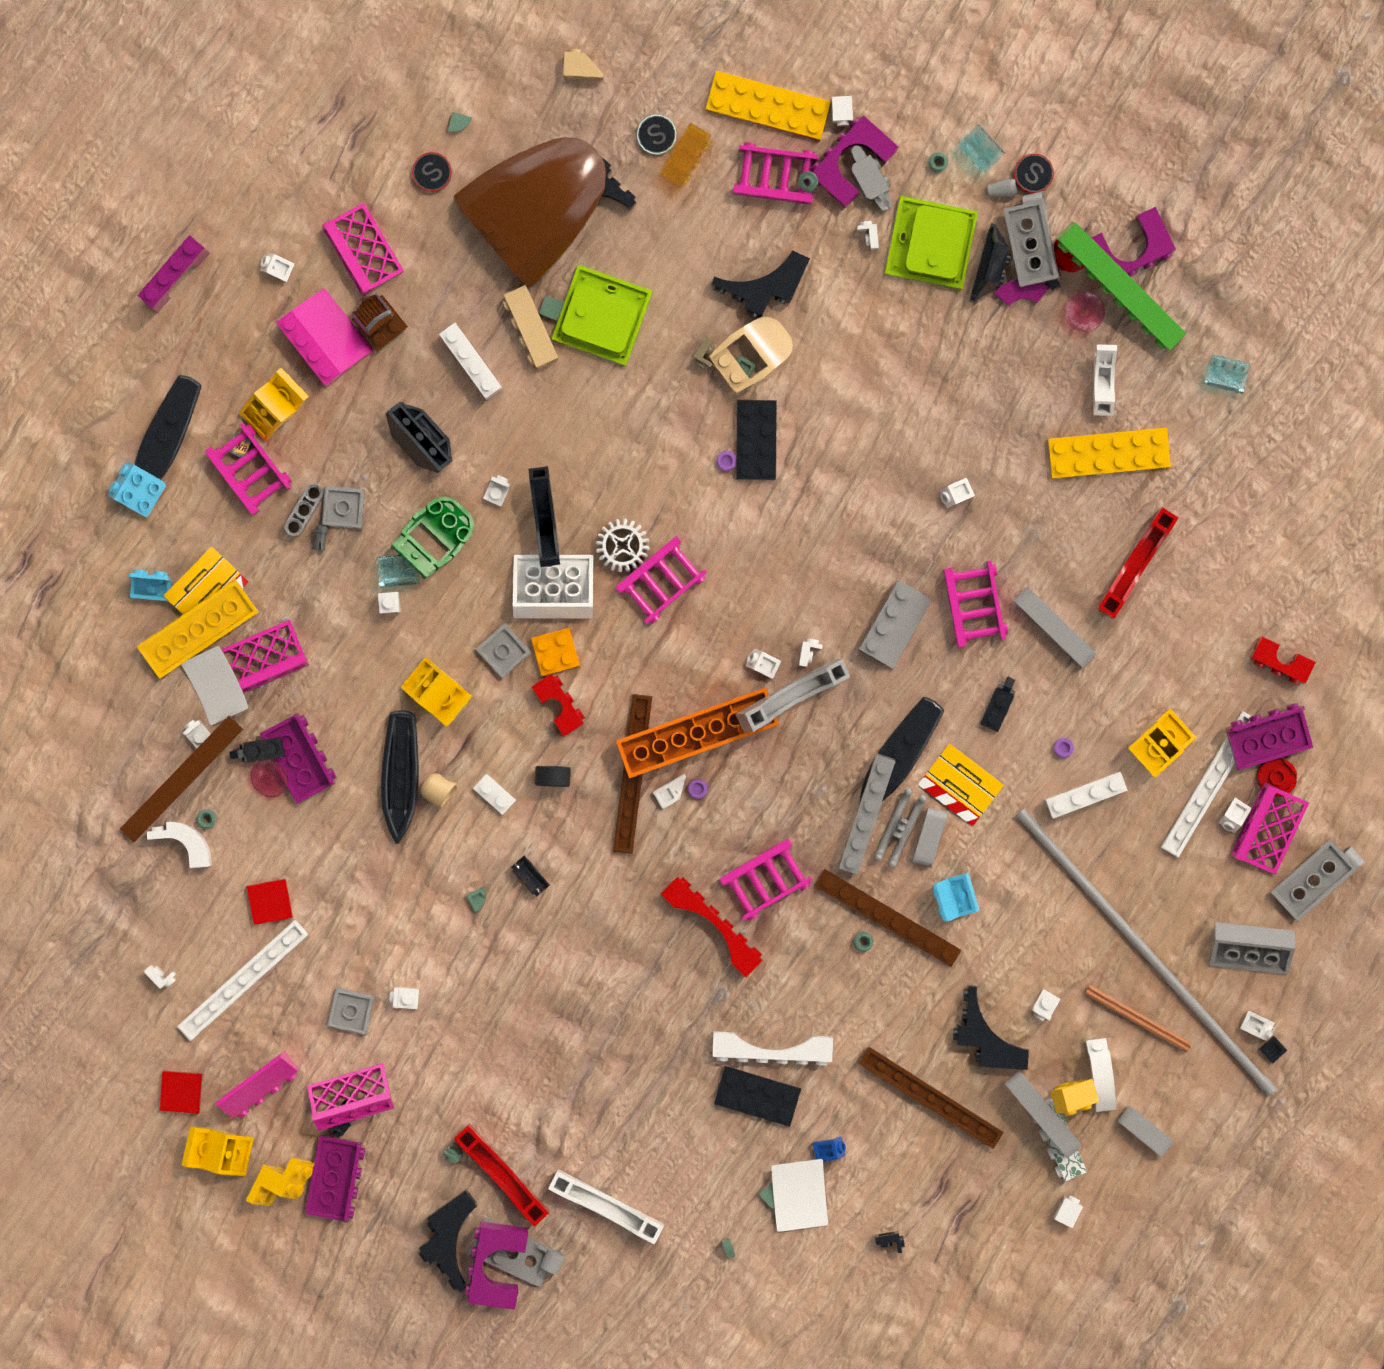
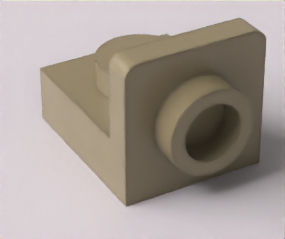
M705 337L694 356L695 364L703 369H706V367L711 368L713 365L703 358L704 355L708 357L714 348L711 345L713 340Z

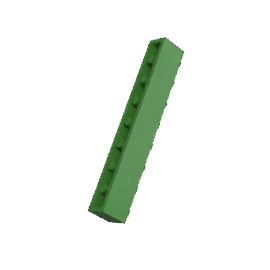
M1072 221L1056 238L1059 242L1057 246L1064 253L1069 252L1073 256L1071 260L1079 267L1082 265L1087 270L1085 274L1091 280L1097 279L1101 283L1099 288L1107 295L1111 293L1115 297L1113 302L1120 308L1124 306L1129 311L1127 316L1134 322L1138 320L1142 324L1140 327L1142 331L1148 336L1152 334L1156 338L1154 342L1162 350L1164 348L1171 350L1186 335V332L1077 223Z

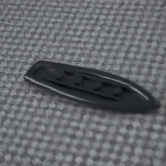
M178 375L153 417L139 447L135 465L160 480L172 465L187 432L202 387L198 381L188 376Z
M922 697L879 750L878 754L895 759L882 801L889 797L905 780L936 729L944 709L933 699ZM872 761V763H871V765H870V767H869V769H868V771H867V773H866V776H865V779H864V782H863V785H862L861 794H860V802H861V799H862V796H863V792H864V789H865V786H866V783H867V779H868V776H869V773H870V770H871L873 761Z
M405 710L389 713L381 771L383 815L389 833L394 842L399 844L406 834L415 812L419 783L416 715Z

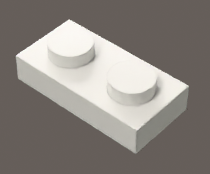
M488 774L473 788L502 815L516 801Z

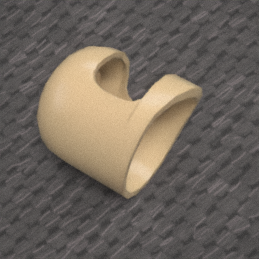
M432 773L424 780L421 786V795L437 807L442 808L456 792L458 784L454 781L446 780L438 773Z

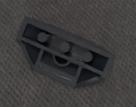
M994 223L990 224L969 299V302L972 303L996 290L999 284L1003 285L1006 273H1002L1004 265L1008 266L1011 254H1008L1009 247Z
M399 402L385 413L391 437L418 467L439 473L452 463L450 439L423 409Z

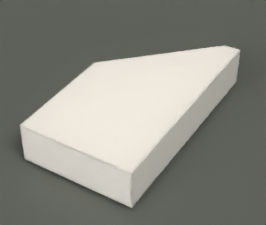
M685 774L653 792L662 809L680 799L686 778Z

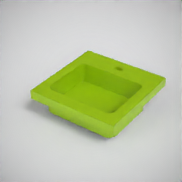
M900 196L885 275L962 290L978 211ZM902 234H905L904 241L901 240Z
M578 265L551 340L627 366L653 291ZM612 286L616 289L613 291L608 289V287Z

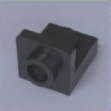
M898 1231L875 1234L876 1245L890 1247L892 1243L896 1242L898 1254L902 1253L901 1248L905 1247L903 1235L899 1236Z

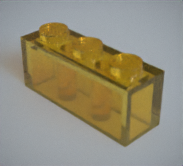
M690 123L663 168L660 177L679 188H682L683 184L687 186L692 178L691 170L693 167L697 169L702 160L700 157L703 150L707 152L712 143L710 140L711 134Z

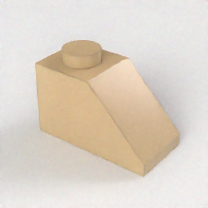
M569 49V52H564L563 77L565 79L604 80L601 70L585 53H581L580 49Z

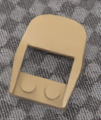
M760 317L734 331L708 356V359L734 394L738 395L740 391L748 387L751 388L774 375V372L790 358L793 344L790 335L781 323L771 317ZM745 335L767 365L766 368L751 379H749L727 349L730 344Z

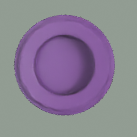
M723 451L717 457V465L723 471H730L736 465V457L730 451Z
M1060 738L1054 744V752L1061 758L1069 757L1074 751L1072 741L1067 738Z
M694 779L688 786V792L693 798L700 799L707 794L708 786L704 780Z

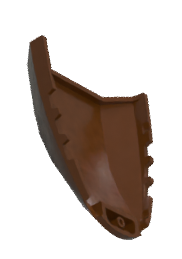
M556 138L502 161L470 182L453 197L465 216L512 272L531 288L560 260L565 251L573 244L580 231L585 227L604 193L607 171L601 155L586 141L578 138Z

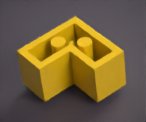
M1093 1079L1069 1081L1054 1086V1089L1050 1091L1056 1114L1065 1113V1116L1077 1113L1076 1110L1092 1108L1091 1104L1099 1102Z

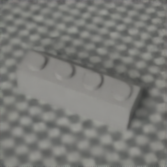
M898 580L859 650L894 669L932 600Z
M1215 922L1209 966L1288 975L1295 951V931Z

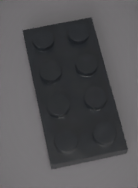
M737 400L736 480H776L777 400Z
M725 1065L714 1104L790 1127L801 1088Z

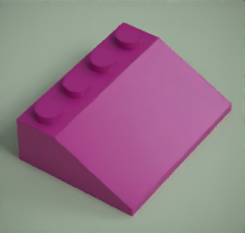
M325 288L276 322L326 387L374 351Z
M284 1051L220 1098L215 1104L233 1119L236 1116L242 1118L250 1112L247 1108L251 1105L258 1106L266 1099L263 1096L270 1092L273 1095L281 1089L279 1084L285 1080L289 1083L297 1077L296 1072L299 1068L287 1052Z

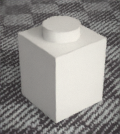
M852 96L832 97V123H837V126H848L849 123L853 122Z
M399 592L378 593L380 614L401 612Z
M1071 1195L1068 1198L1063 1196L1053 1218L1073 1228L1083 1208L1079 1204L1080 1200Z

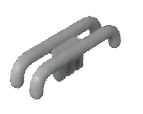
M910 788L904 790L875 853V860L881 861L892 835L900 838L889 861L891 868L897 866L901 853L927 800L925 795H920L909 819L902 818L901 815L912 794Z

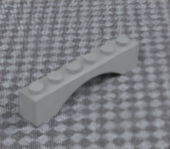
M832 659L735 715L743 732H754L770 723L775 717L793 705L848 679L850 675L842 659Z
M878 753L875 754L863 796L839 863V869L855 874L859 872L895 764V759Z

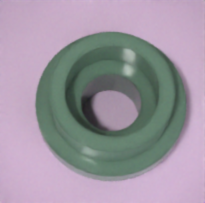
M940 152L932 154L928 160L929 168L937 173L944 171L948 166L947 157ZM936 159L941 160L942 164L940 166L934 164Z
M806 171L799 176L798 183L804 191H813L818 185V178L813 172ZM805 179L810 180V185L805 183Z
M204 809L197 815V823L203 829H210L217 822L216 814L210 809ZM205 815L210 816L211 820L209 823L204 822L203 818Z
M860 932L854 937V946L857 950L866 952L872 948L874 941L869 933ZM866 938L867 944L861 945L860 939Z
M449 1146L448 1149L443 1150V1155L448 1162H459L461 1157H463V1152L459 1147Z

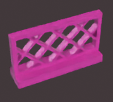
M364 203L323 224L322 229L362 296L404 272ZM361 209L366 215L364 223L353 220L354 214ZM341 220L350 222L348 232L340 231L336 223ZM352 223L363 226L361 236L350 233ZM366 227L375 230V240L363 237ZM348 237L360 239L358 249L348 246ZM362 240L374 243L371 253L360 251ZM376 244L385 247V257L373 254ZM358 254L370 256L368 267L359 265L357 261ZM372 257L384 260L381 270L370 268ZM386 261L394 263L398 269L393 273L383 271ZM368 272L380 273L379 280L371 285L367 278Z
M290 620L221 649L223 654L229 651L237 653L233 664L229 663L232 670L237 668L244 671L242 678L237 680L243 693L309 665ZM288 626L291 632L288 640L278 637L280 630ZM266 635L273 637L269 648L260 645L262 637ZM276 639L286 642L282 653L273 650ZM245 644L255 645L251 656L241 652ZM289 644L296 646L299 654L292 657L286 655ZM258 647L268 650L264 661L254 657ZM271 652L281 655L278 663L274 665L267 662ZM240 655L250 658L246 669L236 665ZM253 660L263 663L260 671L252 672L249 670Z
M1264 782L1231 855L1241 861L1277 874L1309 802ZM1275 794L1282 795L1285 803L1274 806L1273 798ZM1295 802L1301 803L1300 811L1292 814L1289 805ZM1286 806L1289 816L1279 819L1276 810ZM1273 811L1276 821L1266 824L1264 819L1266 814ZM1291 819L1292 828L1284 832L1281 822ZM1278 824L1281 833L1271 837L1268 828ZM1265 829L1268 839L1258 842L1256 838L1257 833ZM1283 837V847L1275 850L1273 840ZM1270 842L1273 851L1262 855L1260 845ZM1257 847L1259 857L1254 859L1247 858L1249 850ZM1274 855L1276 859L1274 867L1266 866L1264 858Z
M383 1063L307 1085L313 1113L312 1118L318 1131L394 1109ZM381 1071L377 1081L370 1078L373 1073ZM360 1077L363 1079L358 1086L351 1084L354 1078ZM367 1081L374 1084L370 1091L362 1089ZM341 1083L343 1087L339 1092L332 1089L335 1084ZM348 1087L355 1090L350 1097L343 1094ZM378 1087L385 1089V1093L374 1094ZM323 1089L325 1091L319 1098L313 1095L314 1090ZM359 1092L366 1095L362 1100H355ZM328 1093L336 1095L331 1103L324 1100ZM340 1098L347 1100L345 1105L336 1106ZM321 1103L328 1106L325 1111L317 1113Z

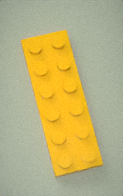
M716 71L706 110L821 141L831 101Z
M1167 428L1048 439L1052 479L1171 467Z
M234 579L137 645V648L160 679L257 614L258 610L238 581Z

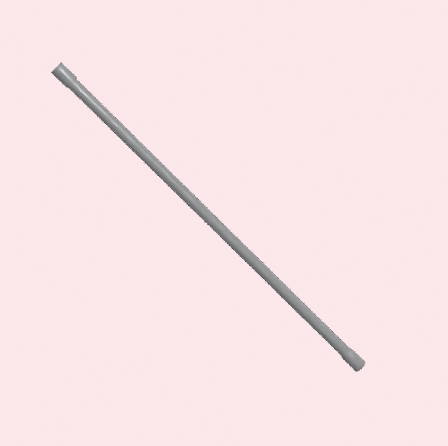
M1023 808L1017 813L1016 817L1035 835L1251 1075L1268 1097L1277 1090L1272 1082L1259 1071L1043 831L1029 812Z

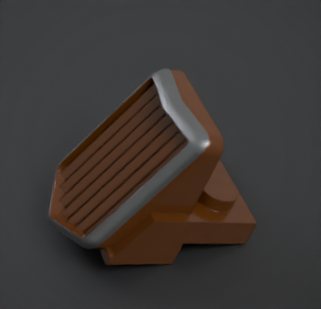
M374 294L360 299L352 312L353 319L351 320L377 352L408 327L383 295Z

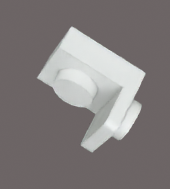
M872 221L860 222V226L856 227L857 232L869 231V234H865L866 246H870V250H878L877 224H872Z
M267 253L261 260L260 265L262 267L260 271L287 282L294 263L275 254Z
M497 475V478L492 476L483 499L502 507L511 487V484L507 483L509 479Z
M967 478L939 491L941 500L947 508L975 496Z
M807 638V642H802L799 666L807 667V664L812 662L813 651H810V647L822 649L823 645L818 644L819 640Z
M754 649L747 658L746 667L773 679L781 661L760 650Z
M200 720L189 722L184 727L186 730L183 732L196 749L211 734Z
M1234 798L1218 823L1225 830L1235 833L1242 826L1252 808Z
M151 965L144 971L160 989L164 986L168 988L175 982L173 978L176 975L175 972L164 978V972L158 966L153 967Z
M395 987L394 992H390V1003H393V1008L418 1009L419 989Z
M1042 989L1031 1008L1035 1012L1033 1016L1042 1021L1045 1018L1050 1020L1061 999Z
M1248 1011L1240 1029L1263 1040H1267L1274 1032L1275 1028L1273 1026L1275 1023Z

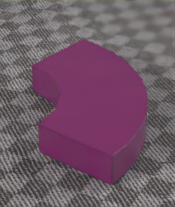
M1016 279L1002 285L994 294L1008 306L1021 299L1038 303L1050 287L1044 283L1020 287L1019 281Z

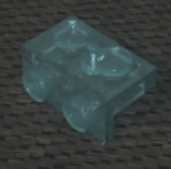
M980 124L958 142L961 152L969 156L973 160L974 166L983 172L989 170L1006 154Z
M1212 355L1208 363L1204 384L1243 394L1250 364L1241 360L1228 359L1221 355Z
M400 555L377 557L380 588L419 584V573Z

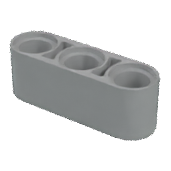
M317 484L307 486L285 523L287 534L298 537L304 532L324 497L323 488ZM313 488H318L320 491V495L316 499H312L309 495L310 490ZM303 505H307L310 508L306 516H302L299 513V509ZM293 522H297L300 527L296 533H291L289 530V526Z
M930 807L927 808L913 855V863L932 867L947 812Z
M1131 1106L1117 1120L1161 1157L1174 1143L1172 1139Z

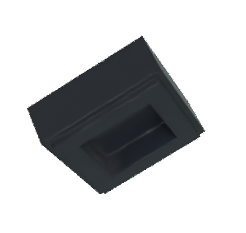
M1274 1035L1259 1048L1272 1064L1288 1051Z

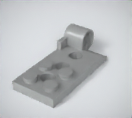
M1043 191L1024 195L1023 205L1004 209L1020 287L1060 278L1048 225L1049 218L1045 195ZM1025 219H1031L1033 222L1032 228L1029 230H1025L1022 226ZM1030 238H1034L1037 242L1034 249H1028L1026 245ZM1038 257L1041 265L1039 268L1033 269L1031 267V260Z
M1330 839L1271 890V893L1299 921L1353 874L1365 860L1352 846H1349L1342 852ZM1326 862L1334 863L1335 869L1332 872H1326L1323 869ZM1317 875L1320 878L1319 884H1309V877ZM1302 888L1305 891L1304 897L1300 899L1294 897V890Z
M485 1217V1219H484V1221H483V1222L497 1223V1222H495V1221H493V1220H491V1219H488V1218H486V1217ZM528 1237L525 1253L518 1252L517 1257L511 1258L508 1256L507 1250H498L488 1255L484 1262L541 1287L547 1272L558 1275L566 1256ZM477 1239L474 1240L472 1246L476 1247ZM532 1255L536 1258L537 1262L534 1266H528L525 1263L527 1256Z

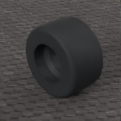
M535 767L536 786H570V767Z

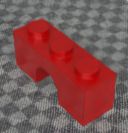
M1260 636L1250 656V659L1254 660L1253 664L1261 668L1267 666L1272 669L1271 673L1280 677L1284 674L1290 677L1288 681L1296 685H1300V683L1306 684L1316 662L1300 654H1295L1289 664H1282L1277 658L1280 644Z
M550 674L531 687L542 703L549 699H557L561 702L563 707L562 713L553 721L565 737L584 724L582 720L585 717L579 708L575 710L571 704L574 700L569 692L564 693L561 686L563 683L558 675L553 676Z

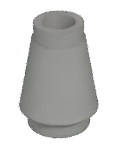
M1007 178L989 184V197H1013V195H1017L1016 179Z

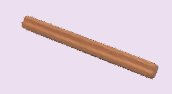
M1089 985L1086 989L1085 994L1181 1050L1188 1052L1192 1044L1186 1039L1097 988Z

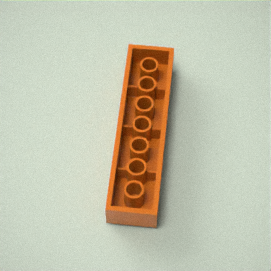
M767 688L756 690L616 740L628 778L780 725L777 717H775L770 723L754 732H743L735 715L768 696Z

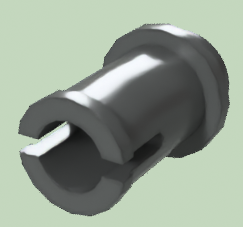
M316 525V528L313 529L315 536L312 549L325 551L326 536L329 533L327 531L328 527Z

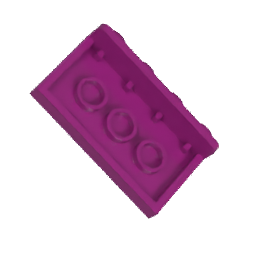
M1295 703L1286 706L1287 709L1283 711L1279 709L1268 711V715L1261 717V714L1251 716L1249 721L1243 723L1242 720L1231 722V726L1225 729L1236 769L1241 770L1313 748L1304 715L1305 707Z
M299 713L260 733L262 739L282 737L286 756L274 758L273 760L296 804L336 784L334 779L337 778L333 769H328L325 763L328 760L323 750H318L316 736L313 732L309 733L307 719L304 715L300 716Z
M319 1135L305 1214L341 1220L348 1223L349 1218L353 1219L355 1207H352V1201L357 1198L358 1187H355L356 1179L360 1180L362 1172L359 1162L364 1160L366 1148H362V1142Z

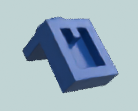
M841 1136L812 1143L816 1160L830 1161L845 1156L846 1145Z

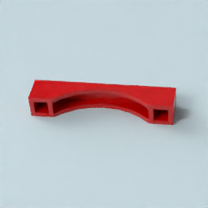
M1163 507L1158 510L1096 607L1097 610L1111 619H1115L1145 568L1179 517Z
M676 877L661 892V895L674 908L696 912L711 921L722 933L728 944L732 965L747 977L763 961L760 958L763 954L755 946L751 949L746 944L748 940L741 933L737 935L732 930L734 926L726 918L722 921L717 916L720 912L713 905L708 907L703 902L705 898L698 891L694 893L689 888L691 884L684 877L681 879Z
M470 1123L453 1138L499 1185L534 1227L550 1213V1210Z

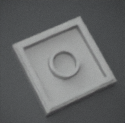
M325 486L322 526L362 529L365 489Z
M505 623L475 649L501 679L531 653Z
M336 987L327 1027L366 1035L375 996Z

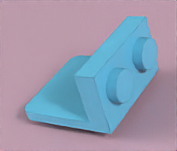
M127 461L126 464L121 466L116 482L114 481L110 485L108 496L147 517L166 484Z
M133 569V573H128V577L131 578L130 598L168 601L164 594L172 587V577H168V573L153 571V575H148V571Z
M969 873L950 877L933 884V895L937 899L939 905L938 912L944 922L980 911Z

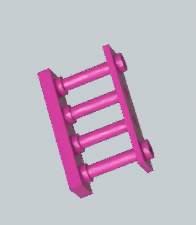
M748 142L739 145V151L744 152L741 182L738 185L734 184L733 195L812 205L813 195L809 194V191H804L800 187V190L797 192H790L788 183L792 158L804 160L802 173L810 171L811 161H818V155H814V151L803 150V153L760 148L755 147L756 144ZM752 153L764 155L761 183L758 184V187H752L749 183ZM772 156L784 157L781 183L778 190L770 189L768 185ZM805 179V183L807 185L809 183V180Z
M241 423L240 427L243 431L220 449L216 448L214 450L213 447H209L204 452L254 516L260 512L258 509L260 502L283 485L287 489L292 488L289 484L292 480L286 472L282 474L255 439L254 435L256 432L250 424L246 426L244 423ZM249 437L255 447L232 465L228 464L226 466L222 461L224 455ZM261 453L267 463L245 480L238 482L234 477L235 471ZM273 469L279 479L257 496L250 498L246 493L247 487Z
M677 536L615 587L620 594L622 592L628 593L648 616L644 620L646 624L648 622L653 624L661 617L659 613L694 583L698 586L706 579L704 576L707 573L704 569L699 573L680 551L681 547L679 544L681 541ZM668 553L674 555L693 577L685 586L665 564L666 560L664 557ZM653 566L659 568L678 590L670 599L650 577L648 570ZM638 579L643 580L663 603L656 611H653L635 590L633 583Z
M991 560L986 561L987 567L959 573L953 571L952 568L943 569L957 648L966 646V642L969 639L999 634L1000 640L1006 639L1005 635L1008 634L1007 624L1002 621L994 576H997L996 564H992ZM989 575L991 587L965 592L956 591L955 583H958L959 580ZM988 595L993 597L994 607L964 612V610L960 611L959 603L962 600ZM996 614L998 626L973 631L963 630L962 622H965L967 619Z
M788 838L719 878L723 886L728 884L729 887H732L746 911L742 915L743 920L748 919L751 921L759 916L758 912L798 888L802 891L811 885L809 883L812 881L811 876L804 878L790 854L791 850L789 847L792 844ZM777 854L780 857L783 856L798 882L790 888L786 887L772 863V857ZM760 864L767 868L781 892L771 899L755 873V867ZM743 874L749 877L763 901V904L754 909L738 883V877Z

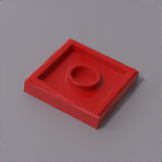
M286 879L246 886L254 925L293 918Z
M163 1070L159 1111L199 1114L203 1074Z

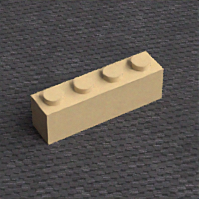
M526 285L504 294L506 300L502 302L507 312L511 310L514 316L511 322L515 330L519 329L522 334L519 339L523 348L528 347L530 354L527 357L531 366L536 365L538 369L558 360L557 353Z

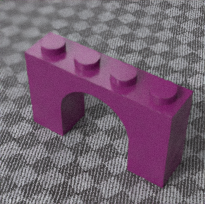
M864 115L861 119L857 117L850 124L852 129L847 134L843 132L836 140L839 143L835 148L830 147L823 156L826 158L821 163L817 161L810 169L817 176L818 185L844 208L859 194V191L839 171L838 159L842 152L850 147L859 145L871 151L879 160L886 164L899 149V146Z
M1156 207L1135 217L1146 239L1145 252L1142 257L1135 261L1126 262L1116 258L1110 251L1102 233L1091 237L1130 277L1137 274L1136 270L1144 267L1146 270L1154 266V261L1160 258L1162 261L1173 256L1172 252L1176 250Z
M189 235L137 296L159 313L171 299L168 295L176 282L192 266L197 268L210 253Z
M480 1221L479 1228H475L474 1239H477L476 1247L472 1246L471 1258H474L473 1266L469 1265L468 1277L471 1278L470 1284H466L464 1296H467L468 1303L515 1310L518 1284L493 1281L485 1275L482 1266L486 1257L498 1250L525 1253L528 1228Z

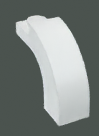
M1097 345L1093 369V415L1113 416L1114 378L1117 345Z
M166 822V830H164V826L152 827V831L147 832V840L173 838L182 842L189 854L190 868L212 866L208 844L203 836L193 827L180 822Z
M1106 1038L1086 1041L1091 1074L1099 1102L1094 1103L1096 1112L1116 1110L1114 1077Z

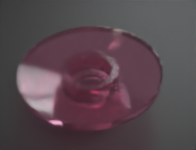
M1080 292L1068 301L1065 308V316L1071 327L1081 332H1089L1096 329L1102 323L1105 316V307L1101 299L1095 294ZM1082 309H1086L1088 311L1087 316L1081 315Z
M269 759L261 760L251 770V782L260 794L266 797H277L286 790L288 776L279 763Z

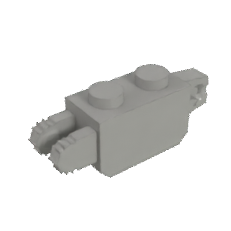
M854 146L850 153L855 162L852 166L851 174L865 199L871 202L874 200L882 212L893 206L888 193L891 184L886 175H881L879 171L881 166L876 158L873 159L871 155L866 156L861 146Z

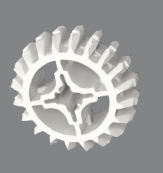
M616 519L617 526L613 527V524L609 522L608 525L611 529L607 530V528L603 527L602 530L606 534H598V537L602 538L603 541H596V545H602V548L597 549L596 552L604 553L599 559H607L604 563L605 566H608L611 562V570H614L617 565L619 566L618 572H622V566H626V571L630 572L629 565L637 569L636 561L643 564L640 556L645 558L648 556L646 553H643V550H649V546H644L643 543L649 542V539H642V536L646 535V531L638 532L641 529V525H638L636 529L633 528L635 521H631L630 526H628L627 519L623 520V525H620L619 519ZM620 529L631 531L625 538H619L613 533ZM635 536L639 540V551L637 554L630 548V542ZM608 537L616 545L610 556L606 550ZM615 538L621 542H624L628 538H630L627 541L628 544L626 546H628V550L631 551V553L624 549L618 551L617 547H619V545H617L618 542L615 540ZM621 553H626L633 558L627 562L614 560Z

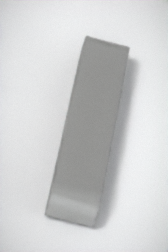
M1026 587L1013 600L1082 669L1097 655L1030 588Z
M1020 1071L1004 1083L1066 1158H1069L1082 1147V1144Z

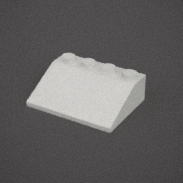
M514 555L513 618H593V555H560V565L552 567H540L539 555Z

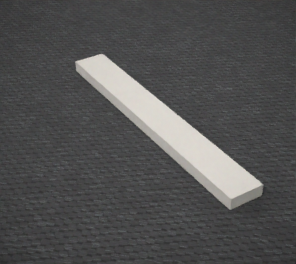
M1242 711L1237 720H1242L1243 723L1249 721L1251 716ZM1228 736L1161 845L1162 849L1176 857L1180 856L1235 764Z
M294 920L177 1026L178 1029L189 1041L193 1040L309 934Z

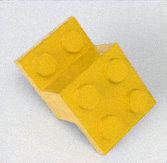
M280 368L269 382L253 393L239 414L266 442L280 426L295 415L309 396Z
M427 657L420 662L401 685V688L409 696L433 714L445 726H448L455 719L456 715L472 697L470 693Z
M1169 708L1140 734L1141 736L1128 749L1155 778L1184 752V749L1197 737Z
M190 1126L181 1165L190 1168H201L216 1174L246 1176L254 1137L232 1134L220 1129Z
M291 1157L286 1169L263 1164L246 1201L255 1205L270 1206L275 1201L276 1195L298 1199L304 1191L306 1180L312 1175L314 1163L309 1160Z

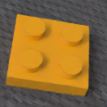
M570 627L531 638L541 676L580 666Z

